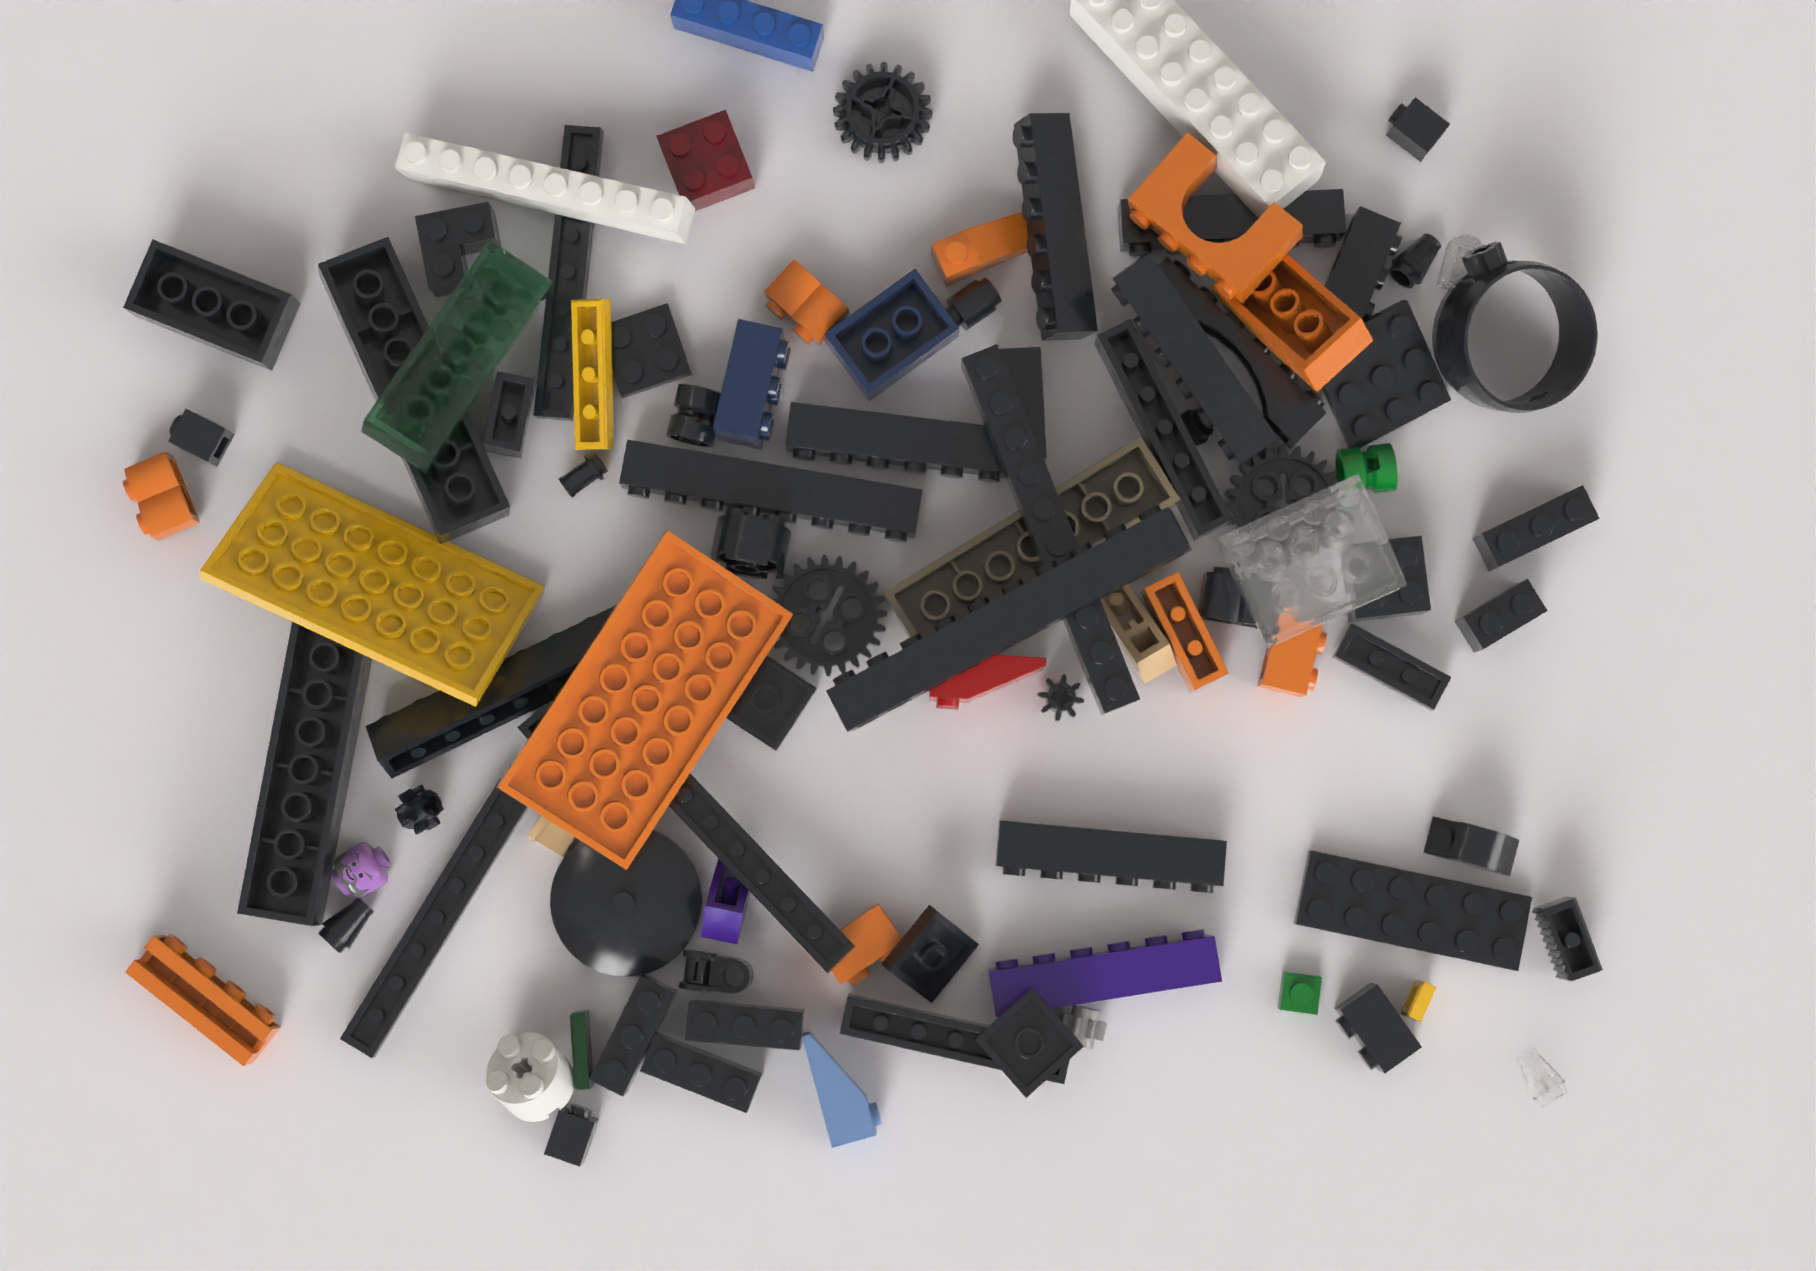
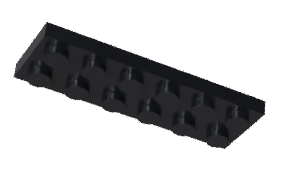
M1308 850L1294 924L1518 971L1532 897Z

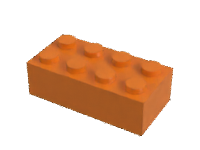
M1288 254L1243 304L1235 297L1230 300L1223 296L1214 284L1211 286L1224 309L1237 316L1247 330L1316 392L1373 341L1361 317Z

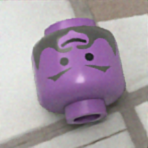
M360 842L335 859V869L331 873L337 886L345 896L352 894L356 898H364L388 881L386 868L391 865V862L380 846L373 849L366 842Z

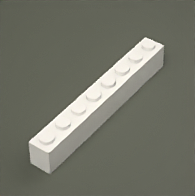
M404 132L394 167L408 180L682 244L687 242L695 213V207L685 196Z

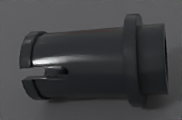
M596 453L590 457L588 455L584 456V462L563 477L558 478L572 498L598 478L602 481L604 479L603 475L608 472Z

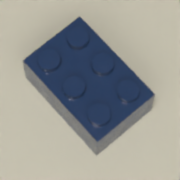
M914 269L827 331L824 336L825 343L867 400L871 401L958 338L959 327L917 270Z
M738 319L713 425L714 433L719 441L759 450L762 449L763 440L770 441L774 426L772 413H770L771 405L778 406L782 384L780 383L781 377H778L780 369H787L791 348H788L789 341L785 340L782 328Z

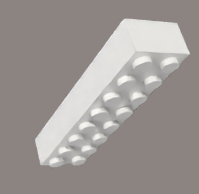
M1071 0L1069 15L1182 137L1188 132L1216 155L1217 169L1215 172L1258 218L1273 202L1284 209L1320 180L1326 161L1175 0Z

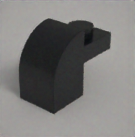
M1433 816L1423 853L1510 876L1519 839L1484 827Z

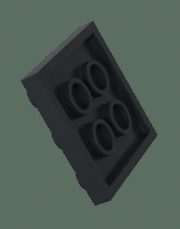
M1401 300L1363 320L1373 341L1322 387V391L1348 448H1361L1451 401L1407 300Z

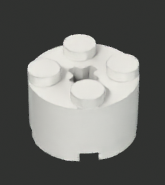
M534 1032L517 1035L509 1034L499 1040L497 1049L489 1060L486 1071V1086L517 1118L536 1122L549 1118L547 1114L554 1111L557 1107L561 1110L567 1104L574 1090V1072L567 1058L547 1037Z

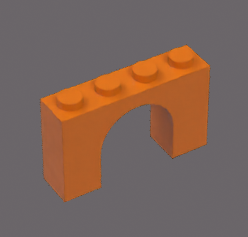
M1187 132L1128 198L1129 210L1131 212L1129 216L1142 229L1146 230L1150 227L1159 235L1158 241L1172 253L1178 250L1187 258V265L1200 276L1206 273L1216 281L1214 286L1223 296L1230 300L1235 297L1243 304L1302 238L1303 225L1273 202L1246 233L1232 241L1223 243L1209 242L1191 232L1183 219L1184 209L1191 196L1217 169L1216 155Z

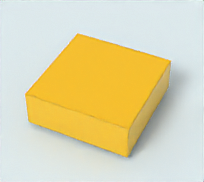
M1415 981L1401 1010L1402 1015L1421 1022L1437 987L1423 981Z

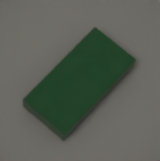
M589 1010L575 1011L570 1015L574 1086L576 1090H586L594 1086V1082L589 1080L593 1072Z

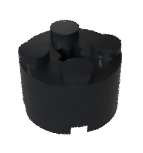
M726 508L725 515L719 516L717 519L710 559L716 563L726 564V569L734 575L767 580L768 573L776 572L775 579L782 578L791 537V531L785 527L786 519L772 514H765L762 519L748 516V511L740 508Z

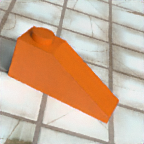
M1022 212L965 229L932 243L931 255L945 286H950L1026 253L1028 239L1026 220L1023 218Z

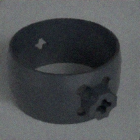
M1493 242L1467 252V255L1462 257L1467 274L1457 280L1445 294L1434 319L1432 346L1434 357L1442 376L1458 394L1468 401L1487 409L1511 413H1526L1547 408L1562 401L1584 380L1596 352L1598 338L1597 321L1593 306L1585 291L1570 276L1550 265L1535 261L1507 260L1501 242ZM1521 271L1535 279L1550 296L1558 317L1559 341L1554 360L1544 377L1523 395L1502 401L1492 395L1482 385L1472 368L1468 352V330L1475 307L1484 293L1499 279L1513 272Z

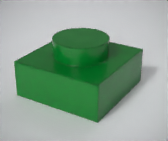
M1282 971L1278 1009L1317 1015L1322 977Z

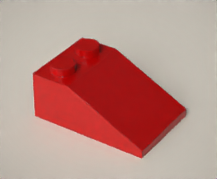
M995 655L930 690L929 701H935L936 708L957 710L959 703H968L1042 671L1046 666L1047 658Z

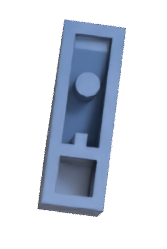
M811 1032L803 1033L802 1038L832 1148L876 1136L877 1130L875 1126L882 1124L877 1103L869 1104L867 1094Z

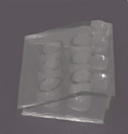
M1358 474L1218 537L1220 551L1267 648L1407 586L1376 508Z

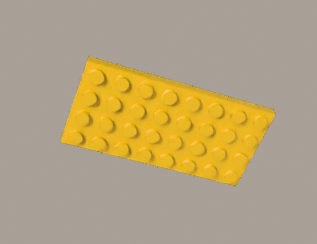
M278 462L273 465L200 569V579L475 707L543 596L545 589L544 585L449 541L440 544L436 535Z

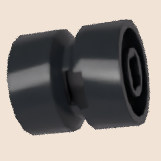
M679 384L673 404L678 411L670 416L666 436L683 443L712 448L716 437L713 430V421L716 416L721 393L700 386Z

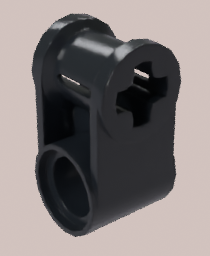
M683 950L686 963L683 981L679 982L678 988L733 994L747 989L752 984L754 973L751 965L746 960L719 956L710 952ZM731 965L739 966L744 972V981L740 986H732L726 980V971Z

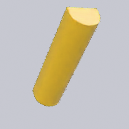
M611 299L571 300L575 450L614 449Z

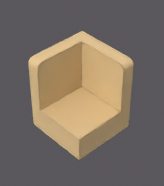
M541 815L527 836L532 841H538L562 857L566 856L576 840V837Z

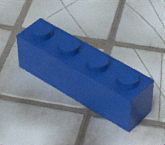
M675 0L670 14L674 29L812 72L824 40L823 24L747 0Z

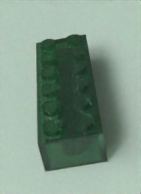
M489 239L364 418L361 432L424 473H427L548 296L553 281Z

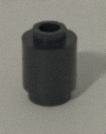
M983 278L980 281H972L946 299L948 305L946 311L958 327L962 326L965 330H968L996 311V305L1001 303L1002 300L993 284L987 278Z

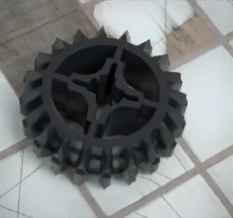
M886 62L881 63L879 72H874L872 64L866 65L867 75L863 76L860 71L855 70L853 78L856 83L844 80L842 87L847 93H836L835 100L841 105L833 107V115L840 118L834 123L835 129L844 131L840 136L842 143L853 141L851 145V152L853 154L858 153L864 148L863 156L867 161L870 160L873 152L878 153L879 163H884L885 153H891L893 161H898L899 149H902L905 154L911 155L913 148L910 142L919 146L922 145L923 137L920 133H928L930 131V124L924 120L932 118V110L926 108L931 103L930 95H920L925 90L923 82H917L912 85L915 79V74L912 71L901 77L902 66L899 64L894 67L893 73L888 72ZM884 87L878 96L868 97L864 95L863 98H860L871 89ZM896 91H899L908 99L913 109V116L905 114V109L898 107L894 103ZM888 100L889 116L885 113V118H881L877 125L876 109L880 111V107H885ZM853 109L861 112V116L869 119L871 122L869 135L861 131L852 117ZM902 127L906 128L896 136L882 138L883 133L890 128L900 130Z

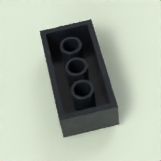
M152 239L123 308L140 319L272 371L301 303L290 293Z

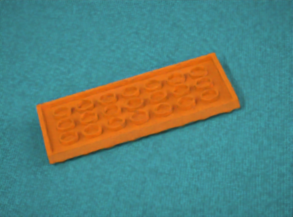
M666 530L498 783L497 788L627 870L794 614Z

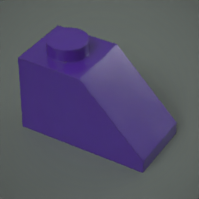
M719 859L705 903L700 937L738 944L750 891Z

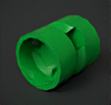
M1390 443L1369 445L1365 452H1362L1359 447L1338 449L1336 451V477L1338 485H1343L1344 487L1340 491L1342 497L1364 495L1367 489H1371L1374 494L1391 492L1397 489L1396 457Z

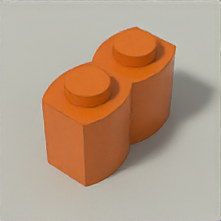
M795 260L764 291L766 298L769 300L765 306L780 320L786 316L793 321L796 326L792 330L808 345L813 340L821 346L825 341L824 334L846 319L850 314L848 307Z
M165 451L124 468L127 479L122 481L123 487L131 501L136 500L140 513L136 514V519L145 535L150 534L152 538L159 541L200 524L197 511L173 455Z

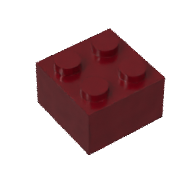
M726 109L656 136L678 194L687 197L695 207V211L755 189L753 177Z

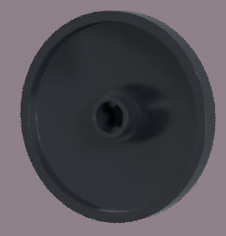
M654 829L627 870L580 841L566 854L555 873L550 893L551 916L560 940L567 950L581 963L607 975L618 977L640 976L664 967L674 960L688 945L696 931L701 916V884L697 871L685 851L671 838Z

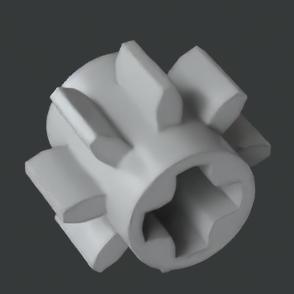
M1073 1005L1071 1014L1062 1013L1061 1021L1085 1048L1093 1049L1095 1039L1104 1040L1107 1023L1099 1021L1101 1011Z

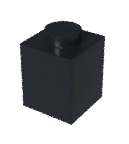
M1415 97L1408 107L1401 103L1388 119L1393 126L1386 136L1421 162L1449 127L1450 123Z
M185 409L184 413L178 415L172 422L169 430L171 437L168 442L218 467L235 434Z
M571 1103L570 1108L563 1107L559 1110L544 1155L580 1167L585 1162L599 1121L598 1118L591 1116L592 1110Z

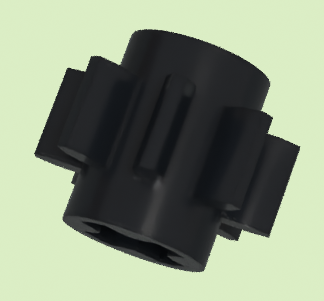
M1066 674L1061 676L1060 683L1054 684L1051 679L1047 678L1045 682L1049 687L1048 692L1037 693V697L1046 699L1047 705L1042 708L1041 712L1045 713L1049 709L1055 712V721H1059L1061 713L1066 711L1069 716L1075 717L1076 713L1072 706L1074 703H1084V699L1076 697L1075 690L1081 684L1075 683L1072 686L1066 684ZM1059 688L1065 689L1064 694L1070 697V702H1065L1062 708L1056 707V700L1050 697L1051 694H1056Z
M421 784L414 789H408L399 794L398 797L402 804L395 808V812H397V818L402 827L414 829L415 834L418 835L425 830H431L441 823L436 816L444 808L436 792L425 790Z

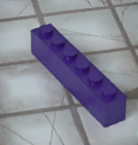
M1204 929L1182 932L1181 940L1169 942L1167 941V935L1144 938V946L1130 948V942L1123 941L1107 944L1108 951L1093 953L1092 947L1070 950L1071 957L1056 959L1055 953L1032 956L1033 963L1018 965L1017 959L995 962L996 969L988 970L995 1016L999 1017L1031 987L1052 1009L1222 982L1215 936H1205Z

